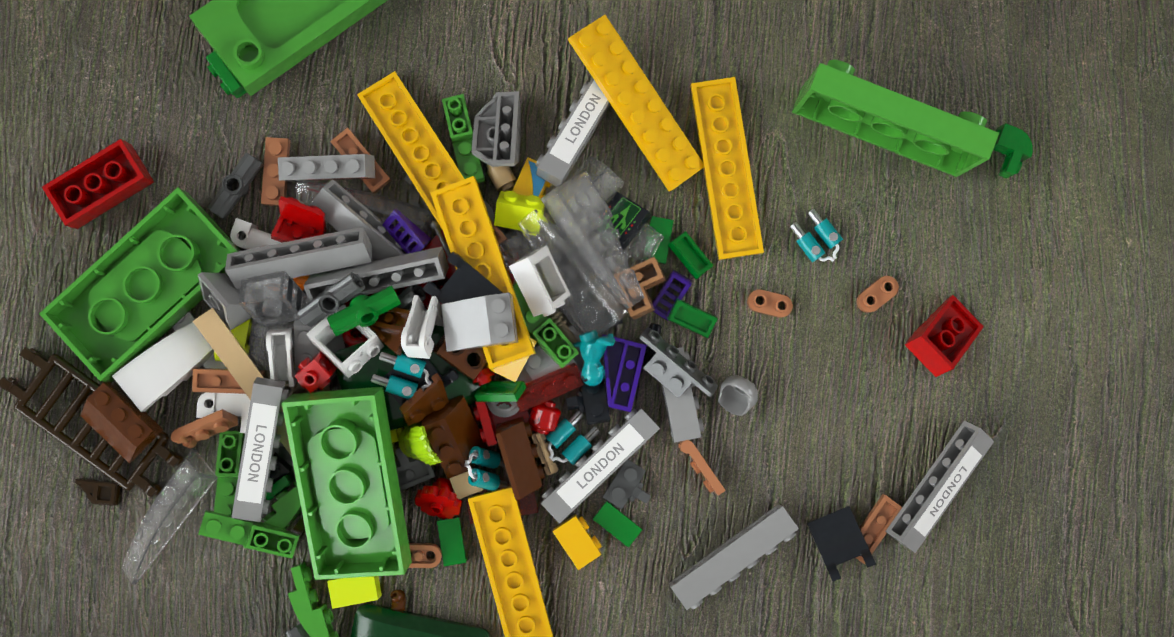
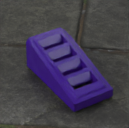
M396 208L382 224L407 254L421 251L431 240L427 234ZM397 219L399 223L396 226H393V221ZM401 226L405 229L403 232L399 231Z
M673 269L652 302L655 309L653 312L668 321L667 317L676 299L682 300L692 285V281ZM673 279H676L677 281L682 283L684 285L683 288L673 283ZM671 287L679 292L678 296L668 291L667 288ZM665 294L673 299V304L662 298V296ZM658 302L670 308L668 312L657 305Z

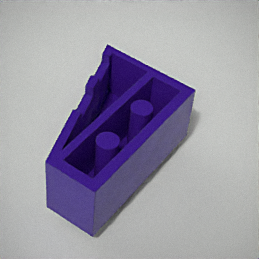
M614 337V345L607 346L603 354L608 407L631 412L647 345Z

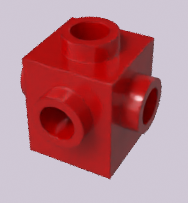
M320 351L312 359L306 357L297 366L299 371L294 377L302 388L312 393L317 388L322 390L331 381L329 378L337 368Z

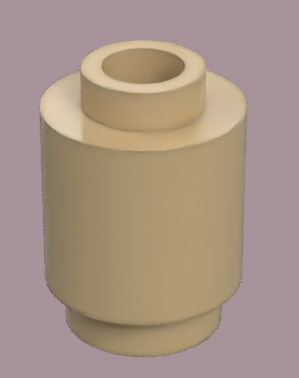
M488 164L486 165L488 169L487 174L497 191L502 190L505 192L514 188V183L517 179L509 166L492 167Z

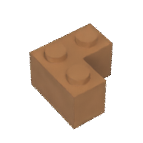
M655 257L613 275L631 318L635 320L655 311L646 290L667 281Z

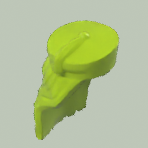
M421 421L410 426H404L399 435V447L404 455L430 466L442 462L434 452Z

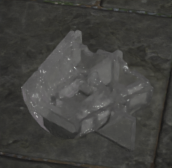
M646 222L622 252L626 257L635 258L632 266L641 263L642 260L646 261L654 257L664 237Z
M517 232L512 235L511 239L499 244L509 273H512L509 268L511 264L526 254L535 251V233L529 232L528 236L520 235Z

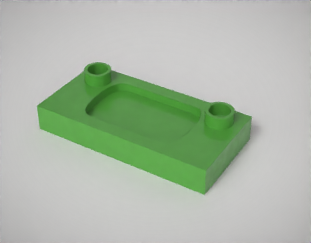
M212 0L189 17L251 97L388 0Z
M829 60L827 65L820 63L802 86L792 110L794 114L955 177L989 160L999 132L985 127L987 120L979 114L964 111L955 116L853 76L855 68L840 60Z
M177 187L39 314L99 381L113 382L115 379L112 375L149 349L203 299L198 274L201 272L225 273L227 275L225 271L227 254L241 250L233 244L228 235L188 192Z
M383 387L290 395L282 402V408L314 579L405 575L412 563Z

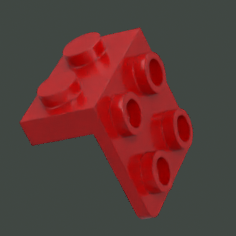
M280 197L278 201L280 217L271 233V239L284 243L326 233L325 213L320 208L313 205H304L293 197Z
M524 396L521 408L510 417L496 416L489 410L486 402L476 401V407H473L476 420H481L483 429H480L483 443L487 442L488 446L498 444L496 437L497 424L523 417L526 423L529 419ZM499 402L497 404V406H499L500 404L502 405L503 403H506L510 407L512 406L510 402Z

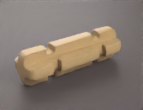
M538 432L532 434L531 438L533 444L536 443L541 464L545 465L543 467L545 474L552 475L556 473L558 467L556 462L553 463L549 458L548 442L545 443L544 441L546 439L545 434Z

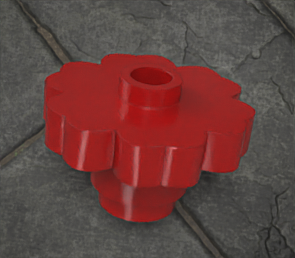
M438 478L432 486H424L422 490L417 491L415 496V504L421 507L420 510L430 516L437 515L442 519H452L454 515H459L462 507V501L456 498L457 495L454 493L451 481L445 478Z

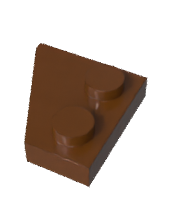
M393 308L379 315L378 320L368 327L394 353L401 356L403 351L401 335L410 310Z
M438 373L431 377L433 383L425 391L423 388H419L412 398L399 408L408 426L422 421L424 417L434 411L441 410L449 403L442 379Z

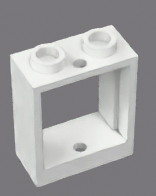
M547 245L526 254L509 266L533 317L543 314L544 317L553 314L557 308L565 304L564 300L571 295Z
M343 304L341 307H339V309L336 312L343 310L347 307ZM325 317L306 335L348 378L359 372L362 366L372 357H375L384 347L378 336L368 326L362 327L358 325L356 328L368 340L342 362L325 346L336 337Z

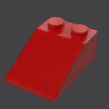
M951 295L915 330L905 343V346L937 377L955 368L984 326L954 295Z

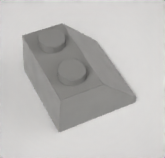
M201 272L198 274L203 300L210 308L216 310L230 330L254 317L253 301L247 294L243 295L240 291L241 289H236L225 273Z

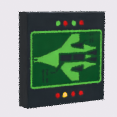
M617 192L590 227L622 250H625L652 214Z

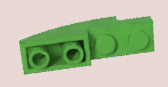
M464 94L444 98L442 103L458 169L464 179L474 176L477 183L484 182L485 178L481 160L473 156L471 152L473 128Z
M516 282L513 288L529 335L563 368L579 354L578 350L551 318L544 317L543 314L533 317Z
M240 431L220 432L215 471V477L218 479L214 512L225 515L232 514L245 438L244 433H240Z
M297 482L293 483L296 487L288 492L286 489L275 497L277 501L271 506L277 513L272 511L262 519L264 523L286 530L295 521L302 511Z
M205 511L198 535L244 545L246 548L293 558L299 535L266 523L231 518L232 514L225 515L213 511Z
M305 562L291 567V572L296 588L290 591L288 596L303 628L310 637H339L337 631L333 630L332 622L334 619L331 609L327 608L326 603L317 606L318 594L311 585L312 572L310 568L306 567Z

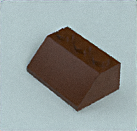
M103 382L86 399L80 415L128 463H132L163 431L146 412H141L128 395L115 382Z
M464 394L450 399L444 408L434 411L421 421L434 452L442 461L440 464L448 479L468 471V468L465 467V460H469L470 450L474 446L488 449L486 442L483 443L480 429ZM472 462L469 463V465L471 466V468L475 465V464L472 463Z
M523 417L499 423L496 426V437L515 500L522 499L541 488L542 479L545 478L542 465L537 466L535 459L539 457L536 444H531L529 436L532 435L529 422L525 423Z

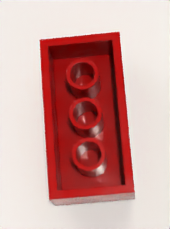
M119 139L42 186V189L64 225L79 229L154 183V180L133 146Z

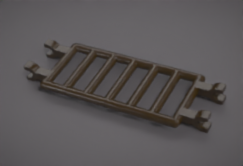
M24 347L19 355L39 367L40 371L26 389L19 385L12 377L8 379L2 377L0 379V387L18 398L14 404L15 410L123 489L130 491L136 484L148 496H158L163 488L143 475L157 455L165 459L172 467L180 466L185 460L184 457L165 446L169 439L168 434L162 431L156 437V442L127 480L117 472L125 461L120 454L116 456L110 466L99 459L109 445L103 437L92 452L81 446V443L93 429L87 422L84 423L73 439L62 432L91 392H94L100 385L60 355L52 354L47 360L36 349ZM55 365H57L66 373L39 410L35 412L26 404ZM75 378L85 386L54 426L44 418Z

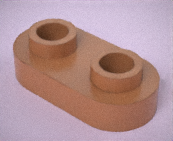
M891 276L879 278L858 295V308L866 313L876 311L897 294L899 290L898 282ZM886 283L890 284V291L885 290L884 285ZM868 297L873 299L872 305L867 303Z
M755 290L747 298V305L752 311L777 318L788 316L793 308L789 297L765 290ZM757 297H762V305L756 303ZM779 302H783L785 304L784 310H780L778 308Z
M409 543L410 552L412 553V563L409 568H434L440 563L442 552L438 545L433 543ZM427 552H434L435 557L429 558Z

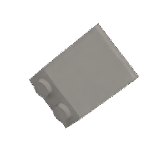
M509 292L441 304L447 352L518 343L513 296Z

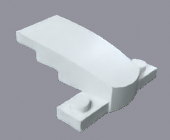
M191 310L172 327L176 332L154 344L112 375L141 412H145L162 396H167L182 381H187L193 375L194 368H200L203 365L205 368L227 369L223 362L215 361L214 350L193 323L196 316Z

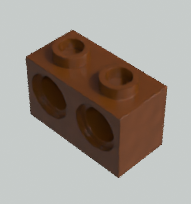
M445 333L436 344L435 349L432 350V352L472 380L477 377L487 363L482 347L447 352ZM474 353L476 360L472 365H469L467 357L469 354Z

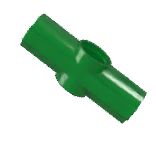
M391 285L371 296L359 295L350 302L349 307L326 318L335 336H338L358 325L367 327L374 324L378 320L379 315L401 305V302Z

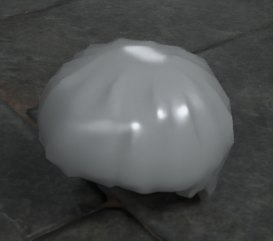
M733 375L727 377L721 383L718 402L726 411L742 416L756 405L758 391L755 384L750 382L748 378Z

